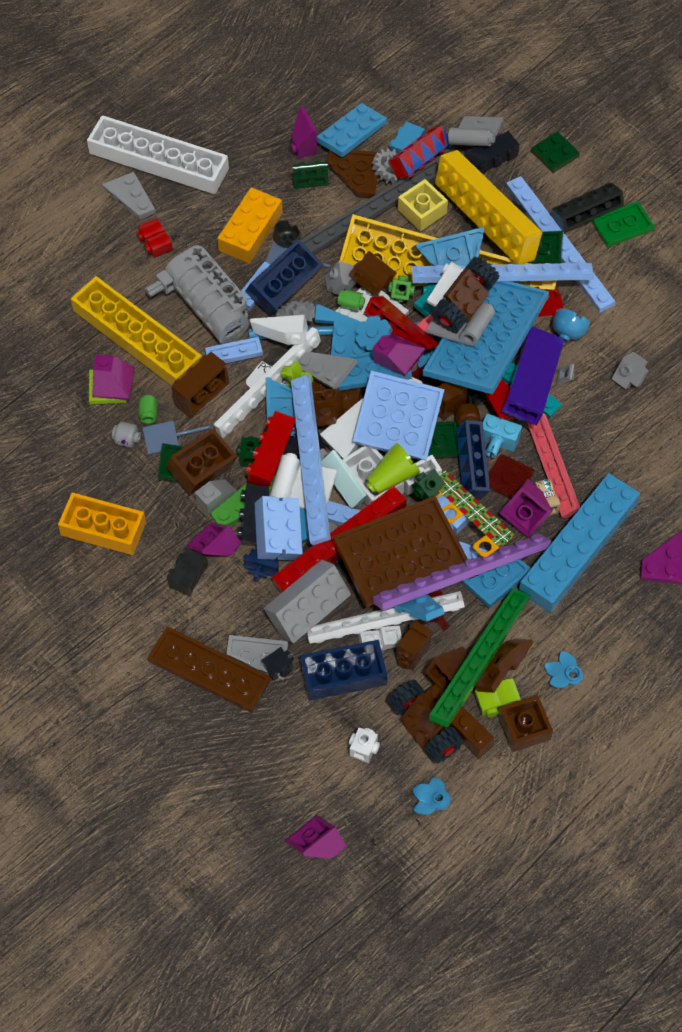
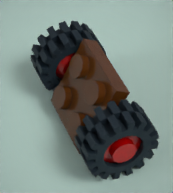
M473 257L444 294L446 300H440L431 311V316L434 317L433 319L437 321L438 325H442V328H446L447 331L457 333L465 322L470 320L475 311L488 297L489 293L487 290H490L500 277L498 275L499 272L495 271L496 268L492 267L490 262L488 264L487 260H482L480 257Z
M415 679L403 683L401 687L399 686L388 697V704L397 715H403L400 721L435 764L445 761L447 757H451L463 745L464 740L454 728L445 729V726L429 720L430 713L435 706Z

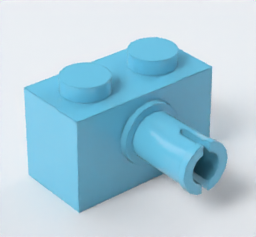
M486 414L483 421L485 442L489 443L486 455L490 457L492 452L491 458H496L500 447L514 452L521 437L522 426Z

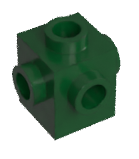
M253 436L242 437L241 444L237 445V456H240L241 466L248 467L249 463H254L255 459L252 457L255 448H260L261 446L260 438Z
M432 469L418 474L414 478L416 481L411 486L414 489L415 495L424 500L437 496L440 493L438 490L446 483L437 471Z

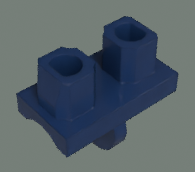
M252 549L249 555L245 554L244 569L249 570L248 573L254 575V581L259 582L261 577H273L279 572L278 557L274 560L258 559L257 549Z

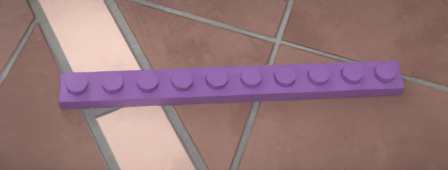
M542 534L532 535L531 538L526 540H519L510 546L500 547L499 550L494 551L487 557L480 556L475 559H468L464 563L452 565L443 571L433 572L427 577L417 578L411 583L398 585L395 589L382 591L380 594L373 596L374 604L382 610L389 609L545 550L551 545V540Z

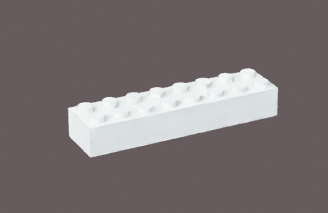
M103 115L87 139L89 154L212 194H216L229 170L227 155Z

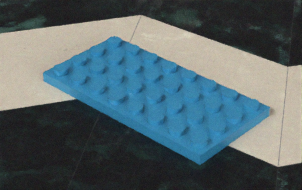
M510 281L496 282L490 290H487L489 295L483 302L490 304L494 308L495 314L477 344L469 346L442 338L424 367L423 376L493 394L546 303L549 291Z

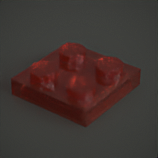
M501 454L488 475L490 489L511 499L527 479L531 480L535 469Z

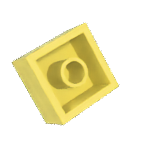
M426 179L398 197V210L420 232L447 214L448 200Z

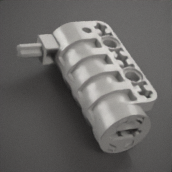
M195 245L177 255L168 263L165 270L156 275L157 281L145 288L149 297L162 290L166 294L176 290L221 344L235 342L248 329L249 320L248 313L245 310L247 307L245 295L202 246ZM227 288H232L233 291L230 293Z

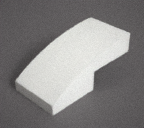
M386 626L379 630L363 631L358 634L360 643L379 640L381 650L397 647L402 639L400 626Z

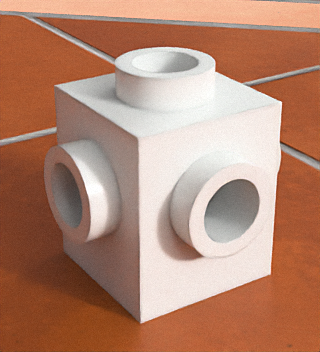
M358 728L357 733H353L349 741V745H351L350 756L369 763L372 754H376L380 746L378 734H375L369 728Z

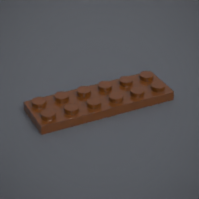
M168 626L147 657L148 662L251 713L271 682L270 676Z

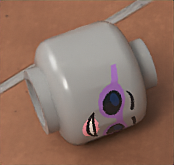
M120 422L114 426L112 431V439H114L115 444L127 448H132L135 443H139L141 438V432H138L137 425L127 422Z

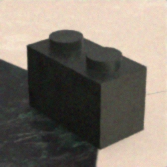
M186 548L183 553L179 554L176 560L177 564L174 569H170L167 579L169 588L190 597L208 567V561L206 556Z

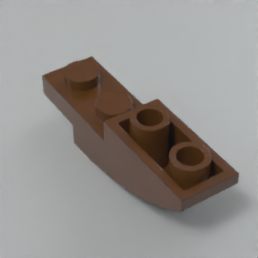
M515 638L501 644L476 683V689L480 692L495 693L508 671L517 669L534 643L533 640Z

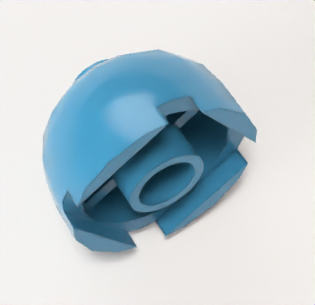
M560 308L559 310L557 309L553 319L555 332L560 335L559 337L565 339L564 341L566 342L583 337L590 326V321L583 316L580 319L576 316L577 313Z

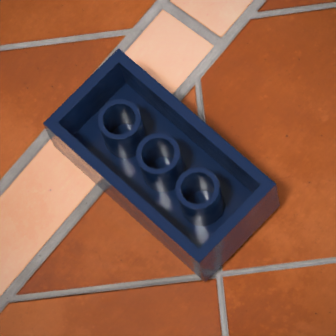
M297 239L257 276L245 291L272 316L324 264Z
M379 640L300 655L301 668L309 701L387 685L388 675Z

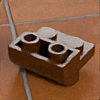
M340 389L313 392L317 426L336 424L337 419L344 413V403Z

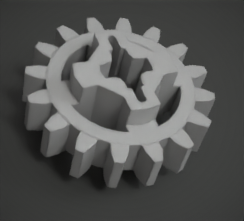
M389 148L385 151L381 149L379 153H376L372 161V170H376L375 176H381L379 180L385 179L387 184L389 181L394 184L404 177L398 179L388 160L397 153L395 149L390 152Z
M296 300L291 301V304L286 303L287 306H281V309H278V313H276L277 317L304 315L306 322H311L312 318H315L316 309L314 304L309 303V301L303 302L301 300L297 302Z

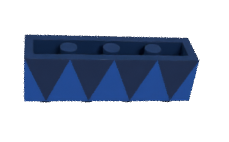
M465 420L456 429L462 486L477 500H481L490 492L483 421Z

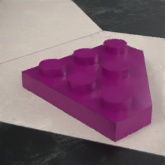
M682 531L642 560L641 580L682 585Z

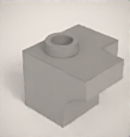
M338 262L325 275L327 291L339 295L341 290H351L357 283L348 276L354 265Z
M635 352L624 356L612 380L625 389L629 388L631 384L636 387L641 386L649 372L645 368L648 361Z

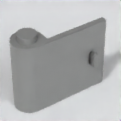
M464 116L458 128L449 129V144L491 146L495 142V137L504 121L503 117Z
M482 303L470 320L466 321L457 333L447 331L446 328H442V325H438L437 321L433 319L426 329V333L474 346L492 320L495 310L490 304Z

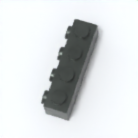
M612 182L607 183L602 187L552 208V217L561 230L567 232L623 207V191Z

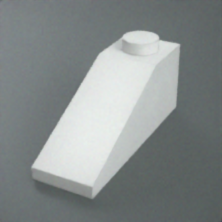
M304 315L250 319L255 334L287 345L306 344L308 326Z

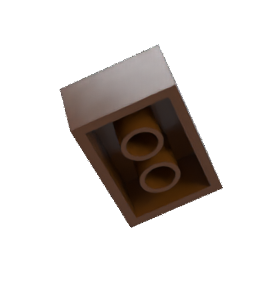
M212 352L203 356L194 367L187 370L182 378L177 379L173 383L172 392L175 407L191 419L229 384L227 364Z
M213 428L172 455L166 468L191 495L206 483L231 468L237 455Z

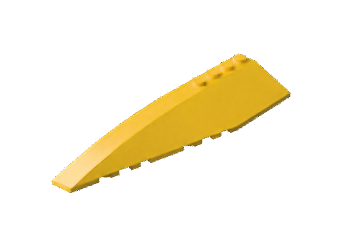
M353 214L339 262L355 265L370 251L397 272L394 278L402 275L408 276L409 280H412V266H432L417 248L416 244L438 238ZM482 250L479 252L478 258L487 260L488 264L489 262L496 265L516 264L507 257ZM557 280L510 282L530 287L539 286L542 290H554ZM412 282V285H415V286H424V285H428V283H413V282Z

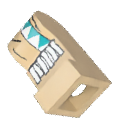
M545 479L534 482V485L543 491L553 510L550 515L559 513L560 501L555 495L551 480Z

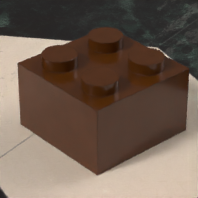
M538 695L500 707L498 717L513 752L551 740L553 729Z

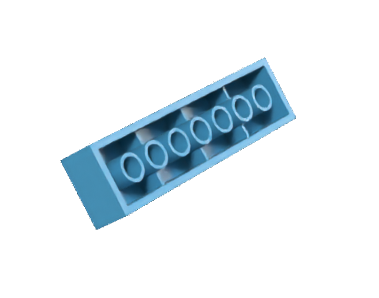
M608 473L522 579L519 591L529 594L531 601L551 614L637 506L641 493Z

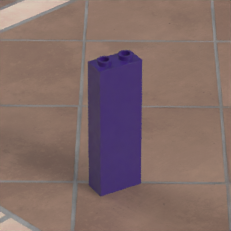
M531 327L524 339L502 412L537 426L545 409L565 339L536 327Z

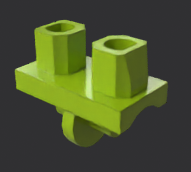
M293 361L291 366L284 365L280 373L282 378L288 379L286 386H289L290 389H292L291 380L307 374L311 377V383L313 382V376L308 372H303L298 361Z

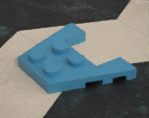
M316 304L315 322L334 324L331 355L342 357L367 352V349H361L356 341L358 336L356 328L361 321Z

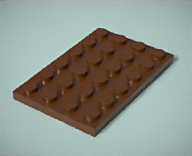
M436 496L332 537V541L366 608L374 605L373 596L380 594L382 591L395 589L398 585L411 583L417 578L427 577L433 572L443 571L452 565H459L468 560Z

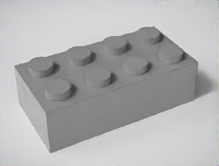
M321 560L265 606L264 610L281 638L294 644L346 600L351 593L335 565Z

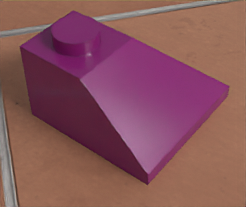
M301 106L291 135L290 149L293 154H296L298 159L317 153V130L304 106Z
M396 334L381 336L372 348L375 363L406 377L425 352V348Z
M96 354L93 367L92 397L129 400L134 367L115 356Z
M527 479L499 513L529 538L553 510L543 491Z
M210 522L184 548L201 554L229 556L236 552L241 541L229 525Z
M318 815L285 840L288 845L304 856L328 859L340 854L342 849L347 846L336 827Z

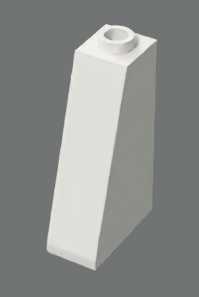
M364 398L337 419L336 424H331L320 434L327 447L331 451L335 450L341 459L346 458L362 447V445L352 443Z

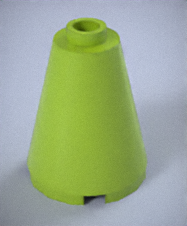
M396 442L367 477L369 482L366 485L373 493L375 491L381 493L419 474L421 471L415 463L413 464L408 453Z

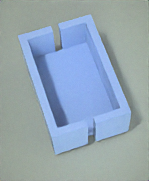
M262 496L254 503L258 559L274 560L278 557V560L294 561L303 554L299 498L282 497L279 500V497Z

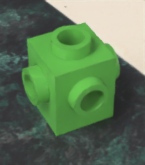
M398 275V278H394L393 282L390 281L388 292H391V298H395V301L405 302V300H409L410 296L414 295L415 285H412V280H409L408 276ZM404 285L406 289L404 291H400L399 286Z

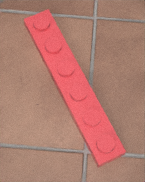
M543 413L537 426L529 422L527 423L547 478L551 480L555 495L560 501L559 511L561 516L567 519L577 513L580 505L547 416Z

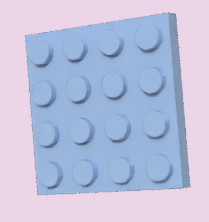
M371 371L352 443L388 452L393 444L397 442L411 458L426 461L444 389Z

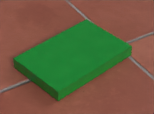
M639 201L591 220L607 248L654 231L655 228Z

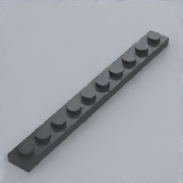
M438 158L432 160L424 168L414 171L415 174L407 179L404 177L302 239L301 242L313 254L318 253L347 235L353 214L373 219L398 204V197L424 179L429 183L434 182L440 160Z

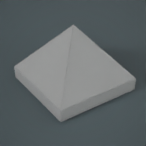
M573 363L559 369L557 385L574 380Z

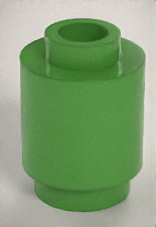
M346 289L345 291H340L337 303L341 307L359 311L360 308L364 307L365 298L363 293Z
M144 395L139 399L138 416L142 423L151 424L157 418V399L152 395Z

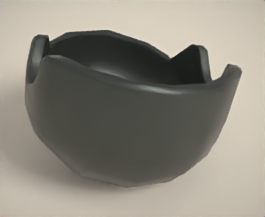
M282 220L275 224L274 238L278 244L290 247L297 239L300 240L301 232L297 225H290L288 220Z

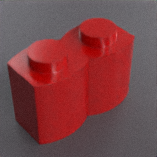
M157 218L137 226V237L140 242H144L147 254H151L155 258L173 250L172 242Z

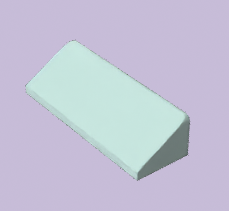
M332 450L321 461L322 467L337 470L334 485L350 508H354L363 503L366 493L337 452Z

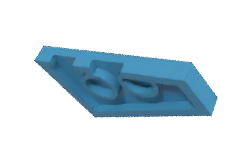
M518 559L488 572L481 573L474 578L465 579L462 581V584L487 607L491 608L509 593L512 588L516 587L531 568L521 559Z
M427 594L393 607L396 612L402 613L406 611L410 613V616L424 621H429L445 614L443 607Z

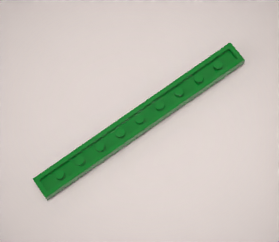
M511 589L430 713V721L447 728L449 727L530 600L529 594Z

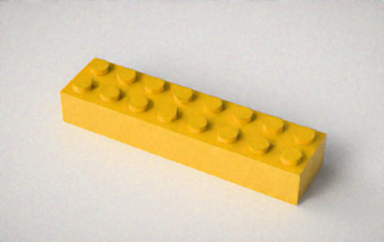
M458 150L441 155L435 184L479 228L484 227V233L516 264L534 261L542 231Z
M97 276L71 298L75 313L171 386L202 358L201 354Z

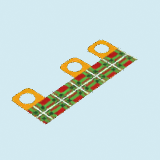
M447 471L440 474V477L446 484L438 490L440 493L436 498L443 494L450 501L448 505L442 508L443 512L450 508L456 511V516L448 519L449 523H453L465 515L485 534L483 538L473 545V548L481 556H489L515 537L504 524ZM489 542L492 546L491 550L482 552L479 549L480 543Z

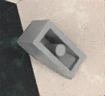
M225 479L209 481L195 492L196 504L209 516L211 512L237 491Z

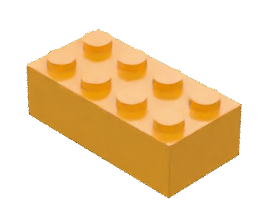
M251 187L218 236L219 251L250 264L282 215V200Z
M71 493L58 527L61 536L134 555L146 525V519L142 511Z

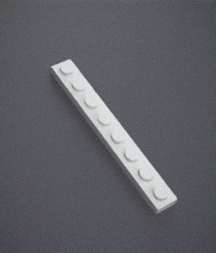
M312 327L307 332L306 344L294 345L214 423L215 430L222 439L231 433L233 428L240 421H243L246 415L266 397V377H270L273 381L280 384L284 379L280 374L283 366H291L293 361H298L306 351L311 352L319 345L321 340L317 329Z
M461 591L432 598L443 607L444 612L457 611L465 607ZM391 607L386 610H378L315 625L307 633L310 644L321 643L332 638L338 639L349 634H360L366 630H376L383 626L398 625L404 621L419 619L410 616V613L406 611L402 613L396 612L395 608Z

